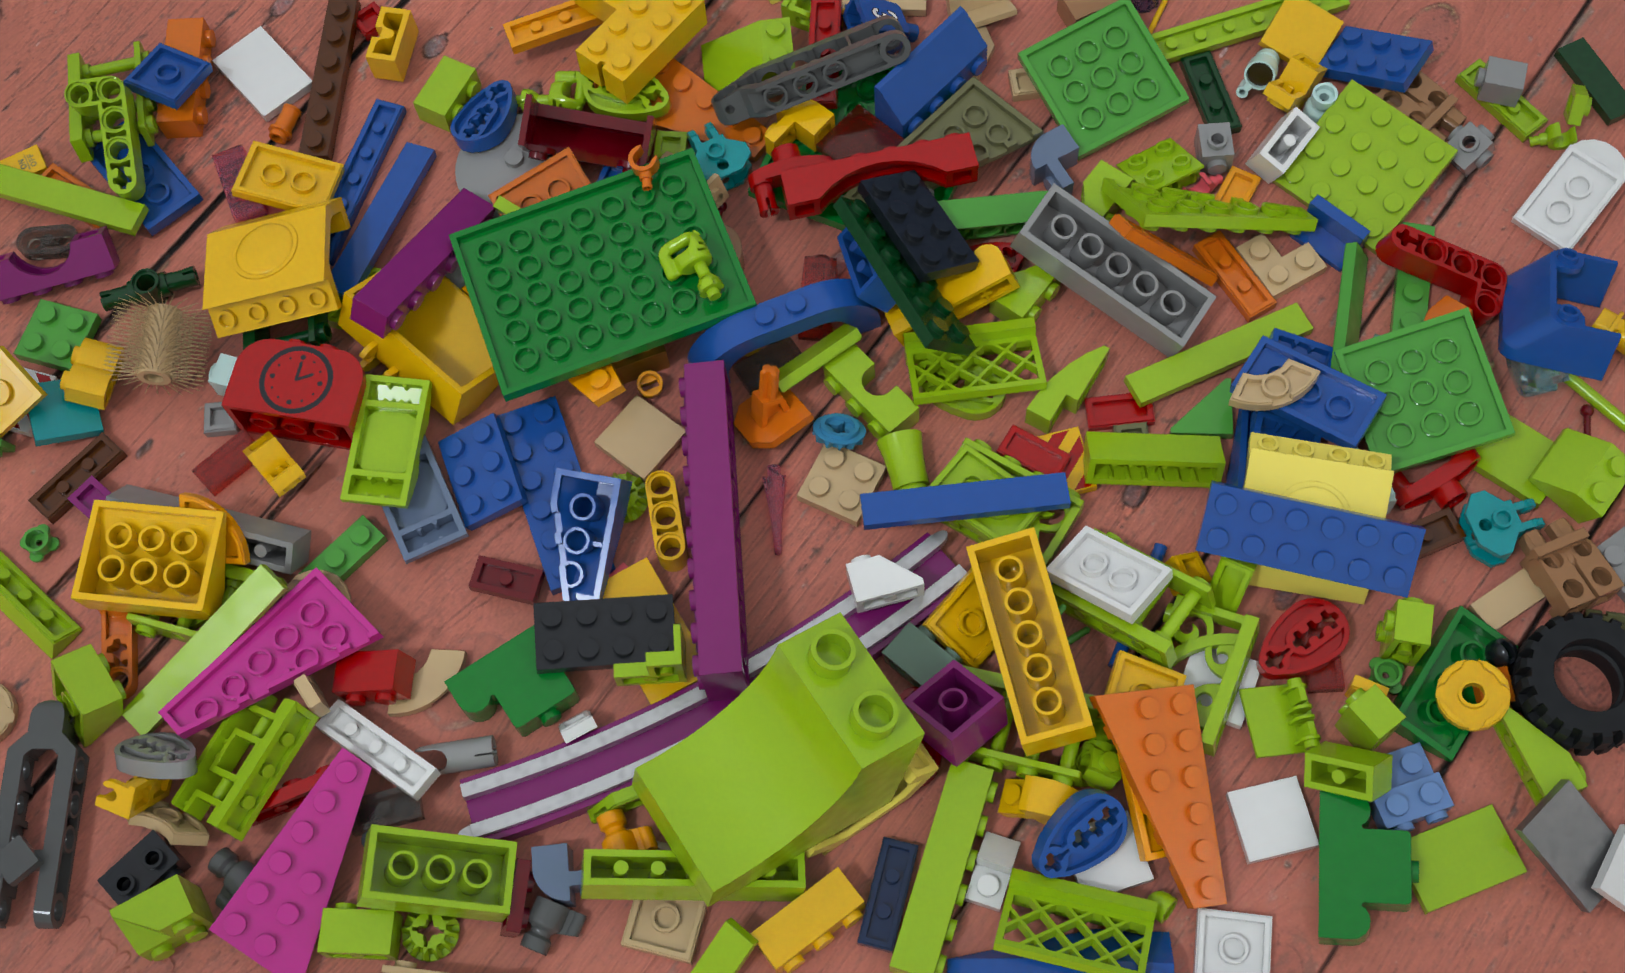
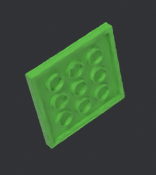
M1118 0L1018 53V60L1057 126L1063 124L1079 146L1078 161L1189 103L1190 98L1131 0Z
M1468 307L1334 350L1341 373L1387 394L1384 404L1365 433L1364 439L1368 451L1392 455L1391 470H1394V473L1515 436V430Z

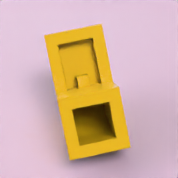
M1303 53L1294 55L1289 60L1280 78L1269 82L1262 94L1268 97L1267 101L1286 113L1295 107L1301 110L1307 99L1311 97L1313 88L1320 83L1328 69Z
M808 100L776 113L777 123H772L764 136L766 153L771 156L774 148L782 144L793 143L796 139L816 152L836 131L835 114L814 100Z
M269 431L242 450L279 497L306 478L304 471Z
M1025 775V779L1006 778L997 813L1010 818L1035 819L1046 825L1055 811L1078 790L1064 783L1038 776Z

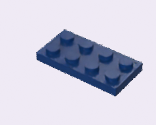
M139 134L146 189L143 197L135 202L145 204L149 209L142 224L154 236L202 202L203 198L159 145L155 142V146L148 147L142 134ZM99 142L96 147H93L94 160L90 162L108 182L103 142ZM122 149L118 153L117 159H124L129 149Z
M1263 335L1231 384L1230 393L1234 392L1242 373L1252 375L1269 374L1281 368L1287 359L1320 370L1321 372L1315 385L1302 398L1285 407L1267 411L1338 446L1356 449L1384 404L1387 394Z

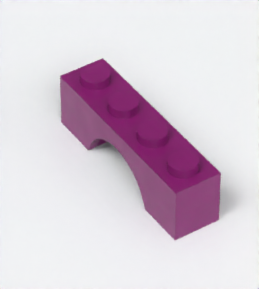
M107 226L76 234L70 242L68 259L54 267L33 266L22 260L14 251L0 255V301L3 304H10L22 298L21 295L33 292L34 296H38L52 291V287L64 284L65 287H71L82 283L85 277L94 275L96 279L113 274L120 259Z

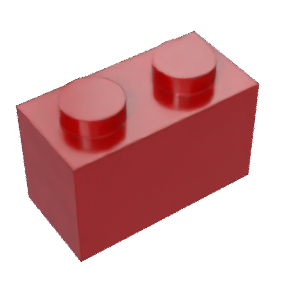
M399 649L356 651L336 662L332 693L345 699L346 704L352 706H365L366 701H375L383 705H394L396 700H410L416 659Z

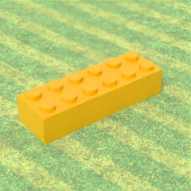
M1028 528L967 546L966 549L1026 757L1097 737L1035 528Z

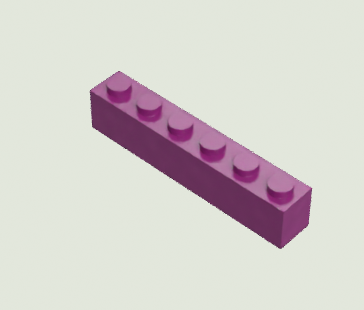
M463 188L353 297L350 319L383 339L392 329L398 330L403 324L406 315L411 310L416 311L421 306L425 295L429 291H436L443 277L448 272L450 274L453 273L459 264L449 234L493 219L495 212L493 205Z

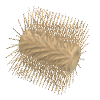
M163 298L162 304L155 301V304L149 302L150 306L146 302L143 303L147 307L139 305L142 308L130 306L137 310L116 308L129 310L134 313L122 311L117 313L118 315H131V317H122V315L118 317L132 320L131 322L125 321L126 319L113 320L132 325L116 323V327L125 326L130 329H119L117 327L114 330L124 331H121V333L110 332L116 333V335L131 337L121 338L124 341L130 342H121L116 339L110 341L120 342L118 345L112 344V346L128 349L118 350L112 348L110 350L121 351L127 354L107 353L125 357L115 358L124 362L108 360V363L123 365H108L109 367L125 369L120 371L109 370L110 372L131 373L122 376H136L124 379L133 380L138 378L142 381L141 384H149L147 389L151 384L156 385V389L157 385H162L165 390L164 385L169 383L174 387L177 386L172 382L181 384L178 381L190 383L183 380L188 378L186 376H196L199 378L203 376L187 373H202L188 368L207 369L200 368L206 365L205 363H195L188 360L205 361L206 359H196L189 356L204 357L203 354H194L188 351L203 353V351L194 350L189 347L209 348L199 347L201 346L200 344L206 345L207 343L196 342L190 339H200L203 341L209 339L205 338V335L201 333H208L210 331L198 330L194 327L205 328L204 330H207L211 326L193 324L208 323L191 319L209 318L194 316L210 314H182L183 312L195 310L181 311L177 306L182 302L172 306L170 305L171 301L169 305L164 304ZM191 335H202L204 338H197L198 336L194 337ZM188 364H198L201 366L194 367Z

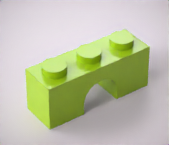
M856 344L823 365V383L833 395L839 394L846 401L845 405L851 414L857 418L861 416L868 423L869 431L878 440L892 432L911 429L919 422V407L914 405V402L898 386H895L884 395H872L864 389L875 378V363Z

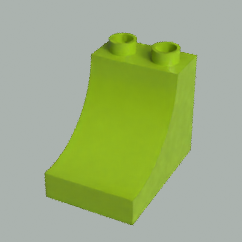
M839 612L778 644L774 654L760 674L725 709L675 746L635 768L632 787L707 907H710L890 803L925 732L842 613Z

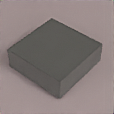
M20 834L0 849V873L12 887L17 886L44 863L25 837Z

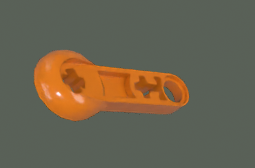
M98 610L101 614V653L104 654L109 663L110 672L108 673L113 681L120 675L128 676V684L124 688L126 699L135 694L138 688V633L135 632L136 627L126 619L127 612ZM122 644L126 650L121 651L119 660L113 652L118 651L119 645Z

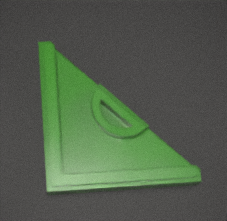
M1231 378L1224 379L1171 427L1169 434L1220 436V439H1232L1233 413L1232 406H1229V400L1232 396V393H1230Z

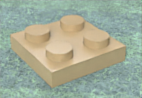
M824 444L797 494V500L858 527L862 519L860 494L876 492L887 472V468L885 465L847 448H841L839 451L836 447L826 448Z

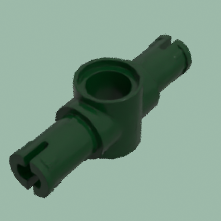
M194 266L170 273L165 271L156 273L154 270L146 268L137 271L126 285L101 291L99 294L105 311H110L126 304H132L131 302L133 301L139 305L146 302L150 306L149 302L155 304L156 301L162 304V298L165 304L166 299L168 300L174 291L198 286L200 281Z

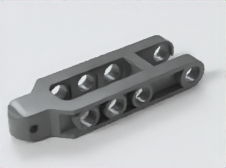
M889 15L880 16L749 69L737 80L716 93L711 99V104L718 120L724 125H733L749 118L768 117L901 64L909 57L911 45L898 19ZM885 25L895 27V30L879 34V30ZM901 42L903 43L899 53L894 55L887 53L898 47ZM830 48L836 51L820 58L821 53L825 49ZM799 60L806 62V64L791 70L794 62ZM843 70L842 74L837 78L828 77V75ZM768 72H774L778 74L777 76L762 81V77ZM813 82V85L808 90L798 89V87ZM784 93L782 99L778 102L768 100Z
M57 700L43 701L32 709L28 732L7 749L0 790L1 849L17 835L23 836L24 829L28 827V822L25 821L29 795H33L34 788L31 787L35 761H38L39 757L47 750H54L58 755L43 850H35L44 862L35 870L39 871L33 918L38 929H59L64 922L90 759L75 741V717H72L66 706ZM1 873L0 928H6L5 925L9 919L12 899H16L18 885L15 887L10 886Z

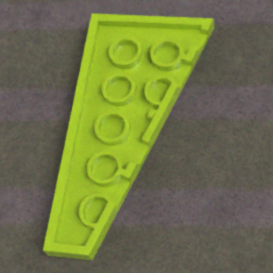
M1103 178L1101 190L1125 210L1126 215L1133 217L1140 223L1139 226L1150 231H1157L1159 227H1169L1181 232L1188 231V228H1198L1205 232L1227 229L1235 233H1244L1245 230H1256L1264 234H1272L1273 231H1284L1289 234L1299 235L1301 231L1315 232L1318 222L1316 217L1302 207L1263 202L1261 207H1258L1253 203L1236 197H1231L1230 203L1214 200V194L1164 187L1162 192H1158L1153 188L1136 182H1132L1131 188L1121 187L1115 183V179Z

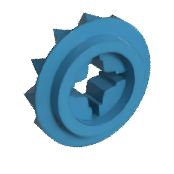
M833 413L816 419L813 424L812 434L815 435L816 442L825 443L826 448L836 447L839 451L841 448L853 450L855 445H862L866 428L861 421L852 416Z

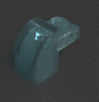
M1506 358L1507 368L1515 388L1525 398L1558 390L1557 383L1570 380L1569 373L1520 363Z

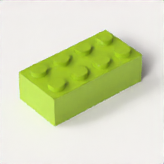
M371 824L366 834L356 906L502 923L510 914L517 842Z

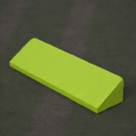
M0 551V610L51 659L56 657L82 633V628Z

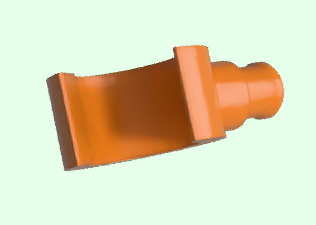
M640 144L630 151L628 162L633 173L640 178L642 189L649 191L653 188L652 176L658 171L660 161L657 155H655L648 165H636L637 160L644 153Z

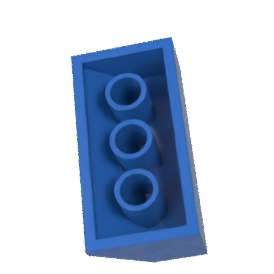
M960 6L910 53L904 62L898 64L874 86L875 122L901 142L974 75H980L987 66V44L965 9Z

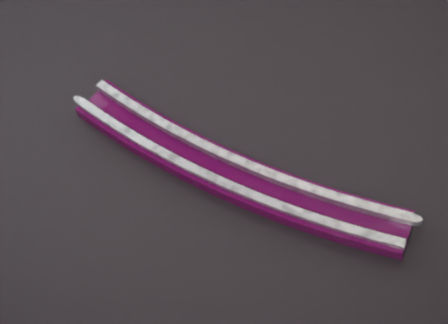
M938 531L933 535L927 532L891 560L923 578L924 596L857 613L852 592L849 590L798 625L749 653L750 684L767 665L778 644L839 612L842 613L874 661L883 655L882 651L909 622L919 628L967 573L960 564L956 566L941 550L947 541V531ZM698 682L639 711L586 733L567 744L564 742L514 762L460 779L462 796L467 803L472 824L460 830L458 835L512 841L586 814L588 810L612 792L631 786L635 768L687 738L713 719L735 699L709 702L705 690H699Z

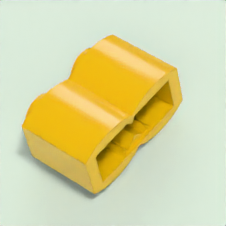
M84 338L81 346H75L71 355L72 367L70 371L65 370L60 381V389L64 390L65 401L105 410L111 398L114 385L117 382L116 379L119 378L118 376L121 373L110 372L109 370H122L121 368L109 367L108 365L123 366L117 363H108V360L124 362L115 358H107L108 356L124 358L123 356L107 353L124 354L121 351H110L112 348L124 350V348L112 346V344L107 345L108 343Z

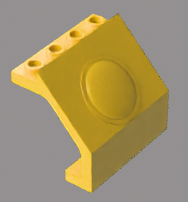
M341 197L225 225L207 234L202 310L208 309L218 338L331 312L342 307L329 264L330 234L351 228Z

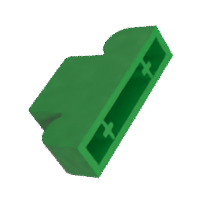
M534 625L444 681L454 699L470 720L475 722L489 720L495 714L497 706L501 705L522 737L528 736L542 726L548 727L555 724L562 717V713L580 701L575 688L564 672L537 674Z
M1320 791L1318 939L1319 944L1356 946L1365 942L1370 934L1371 920L1367 910L1408 912L1410 910L1412 883H1419V861L1411 860L1410 832L1405 830L1367 829L1371 817L1368 801Z

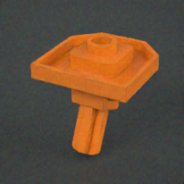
M763 365L760 371L759 389L752 391V396L738 406L733 424L752 448H776L815 420L812 413L790 389L784 393L778 391L780 370L777 366Z

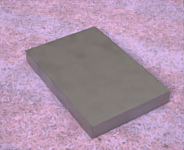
M1561 779L1514 830L1579 909L1590 913L1604 898L1591 887L1615 835L1570 780Z

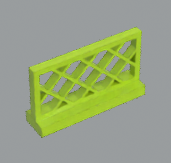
M1034 317L965 325L970 332L969 337L976 348L968 356L960 355L965 360L959 366L947 361L951 356H959V354L927 349L923 346L915 332L903 333L905 360L908 367L914 405L1047 389V380L1036 337ZM1031 350V352L1025 358L1013 353L1016 351ZM998 354V356L992 362L980 357L983 355ZM1006 359L1017 364L1011 372L999 367ZM925 360L933 362L927 370L915 365ZM973 363L984 368L978 376L966 371ZM940 367L951 372L945 380L933 375ZM1024 369H1027L1036 374L1037 379L1024 380L1018 376ZM992 373L1004 379L1001 383L996 384L985 381ZM959 377L970 382L964 388H957L952 385ZM926 381L937 386L934 391L919 393V388Z
M1012 868L993 950L1086 973H1145L1158 902L1059 878H1048L1041 874ZM1012 904L1030 908L1033 911L1020 917L1012 907ZM1049 914L1068 917L1069 920L1056 925L1049 917ZM1040 919L1048 930L1035 935L1027 924ZM1085 923L1102 925L1106 929L1093 934ZM1018 928L1026 938L1021 942L1004 939L1006 933ZM1077 928L1085 938L1072 944L1064 933ZM1127 931L1144 935V937L1131 943L1122 932ZM1113 936L1122 947L1109 953L1101 941ZM1055 937L1063 948L1058 951L1048 950L1042 942ZM1092 946L1100 955V958L1095 960L1085 959L1079 951ZM1129 955L1138 965V970L1123 968L1116 960Z

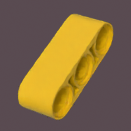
M657 470L652 472L645 481L654 546L660 565L669 572H677L687 565L689 558L679 493L674 477L667 471ZM662 486L670 488L664 494L654 493L656 489ZM665 517L675 518L669 525L659 524ZM676 547L680 549L679 553L675 556L668 557L664 555L665 551L669 548Z

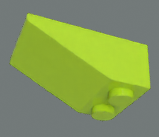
M790 17L759 20L701 45L704 81L719 92L749 69L793 52ZM795 62L791 66V70L795 68ZM768 72L762 77V81L777 76L778 74L774 72Z

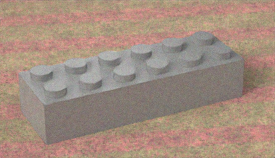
M1053 183L1010 245L1012 249L1167 357L1177 354L1185 346L1217 297L1170 263L1125 239L1109 224L1108 220L1055 183Z

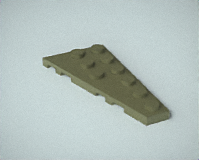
M972 77L897 147L910 145L923 139L929 141L943 138L951 133L962 134L969 132L980 168L1035 142L1043 135V130L975 77ZM922 180L928 189L934 190L940 187L936 183ZM858 186L849 190L843 196L853 200L860 199L865 202L857 191Z

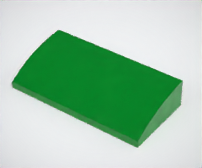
M1461 605L1448 610L1431 638V646L1417 662L1403 685L1401 692L1393 702L1406 716L1394 732L1413 744L1420 742L1422 748L1448 762L1452 761L1469 731L1458 729L1447 722L1438 710L1435 698L1438 679L1447 667L1457 661H1487L1485 656L1487 644L1493 640L1506 637ZM1473 687L1465 688L1462 691L1463 698L1468 703L1477 704Z

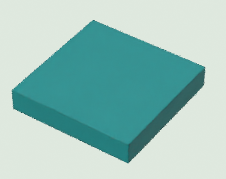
M61 379L38 383L48 395L28 413L36 447L99 436L102 432L104 433L99 409L65 401L64 390L60 389Z

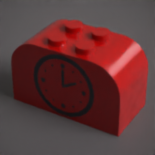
M263 339L246 347L238 356L221 406L241 432L264 435L269 431L275 438L350 450L355 425L366 389V373L352 354L330 344L315 346L299 339H289V341Z

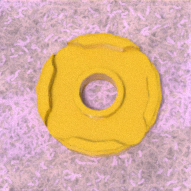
M1461 660L1444 670L1437 682L1435 698L1438 710L1447 722L1458 729L1476 732L1488 730L1502 720L1509 709L1511 694L1508 680L1498 668L1487 661ZM1469 686H1474L1483 692L1484 698L1480 703L1471 704L1463 698L1462 691Z

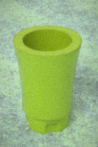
M906 429L892 432L881 437L876 442L884 459L893 490L929 486L930 483L923 454L922 432L920 430Z

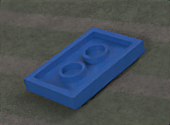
M1345 26L1319 64L1328 69L1323 76L1325 78L1350 82L1353 79L1361 85L1405 93L1434 51L1433 41Z
M492 413L438 441L465 528L473 531L528 502L500 416Z

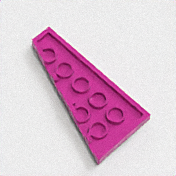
M316 567L158 713L178 736L186 739L293 684V680L303 674L309 676L380 640L383 636Z
M342 747L209 928L211 932L272 973H306L320 930L323 908L328 906L372 767Z

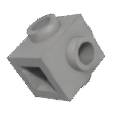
M1470 121L1464 127L1462 125L1456 127L1447 138L1448 144L1458 150L1451 164L1465 177L1470 175L1477 167L1479 169L1484 168L1494 157L1492 152L1495 150L1493 141H1491L1494 135L1482 124L1476 127Z

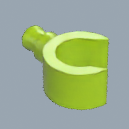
M1559 122L1549 125L1544 133L1529 137L1530 147L1547 145L1552 150L1567 149L1570 144L1573 145L1578 141L1575 126L1561 133Z

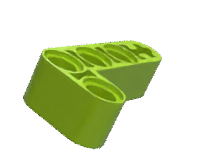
M115 76L81 79L69 83L64 91L66 102L83 116L99 115L109 187L121 198L131 201L139 200L145 193L146 184L132 91ZM120 89V93L116 98L109 99L113 90ZM89 93L88 99L84 103L78 104L80 96ZM123 118V126L119 129H113L114 123L118 119ZM128 148L127 156L124 159L118 160V153L122 149Z

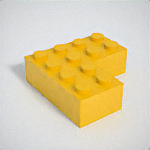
M574 0L577 5L604 21L575 50L580 73L601 87L605 84L608 92L628 104L707 24L705 0Z

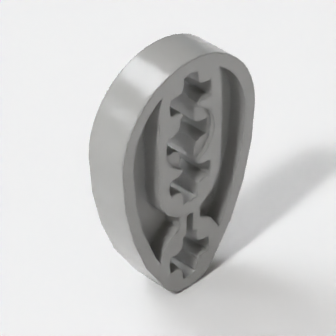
M159 732L135 736L122 741L114 749L117 769L122 773L150 779H184L198 772L196 748L187 738L183 739L175 733Z

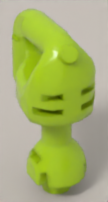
M557 71L555 73V82L551 84L549 95H539L532 89H523L521 95H516L518 107H521L523 111L526 94H532L540 104L582 111L586 104L583 92L585 76L580 71ZM577 83L575 97L572 99L570 98L571 85Z
M696 230L685 232L661 247L658 254L659 262L669 281H675L682 275L697 273L699 277L697 287L700 297H708L710 301L721 297L720 292L724 288V284L720 277L712 274L708 268L712 263V255L699 232ZM688 246V248L685 251L677 255L674 259L671 257L676 252Z

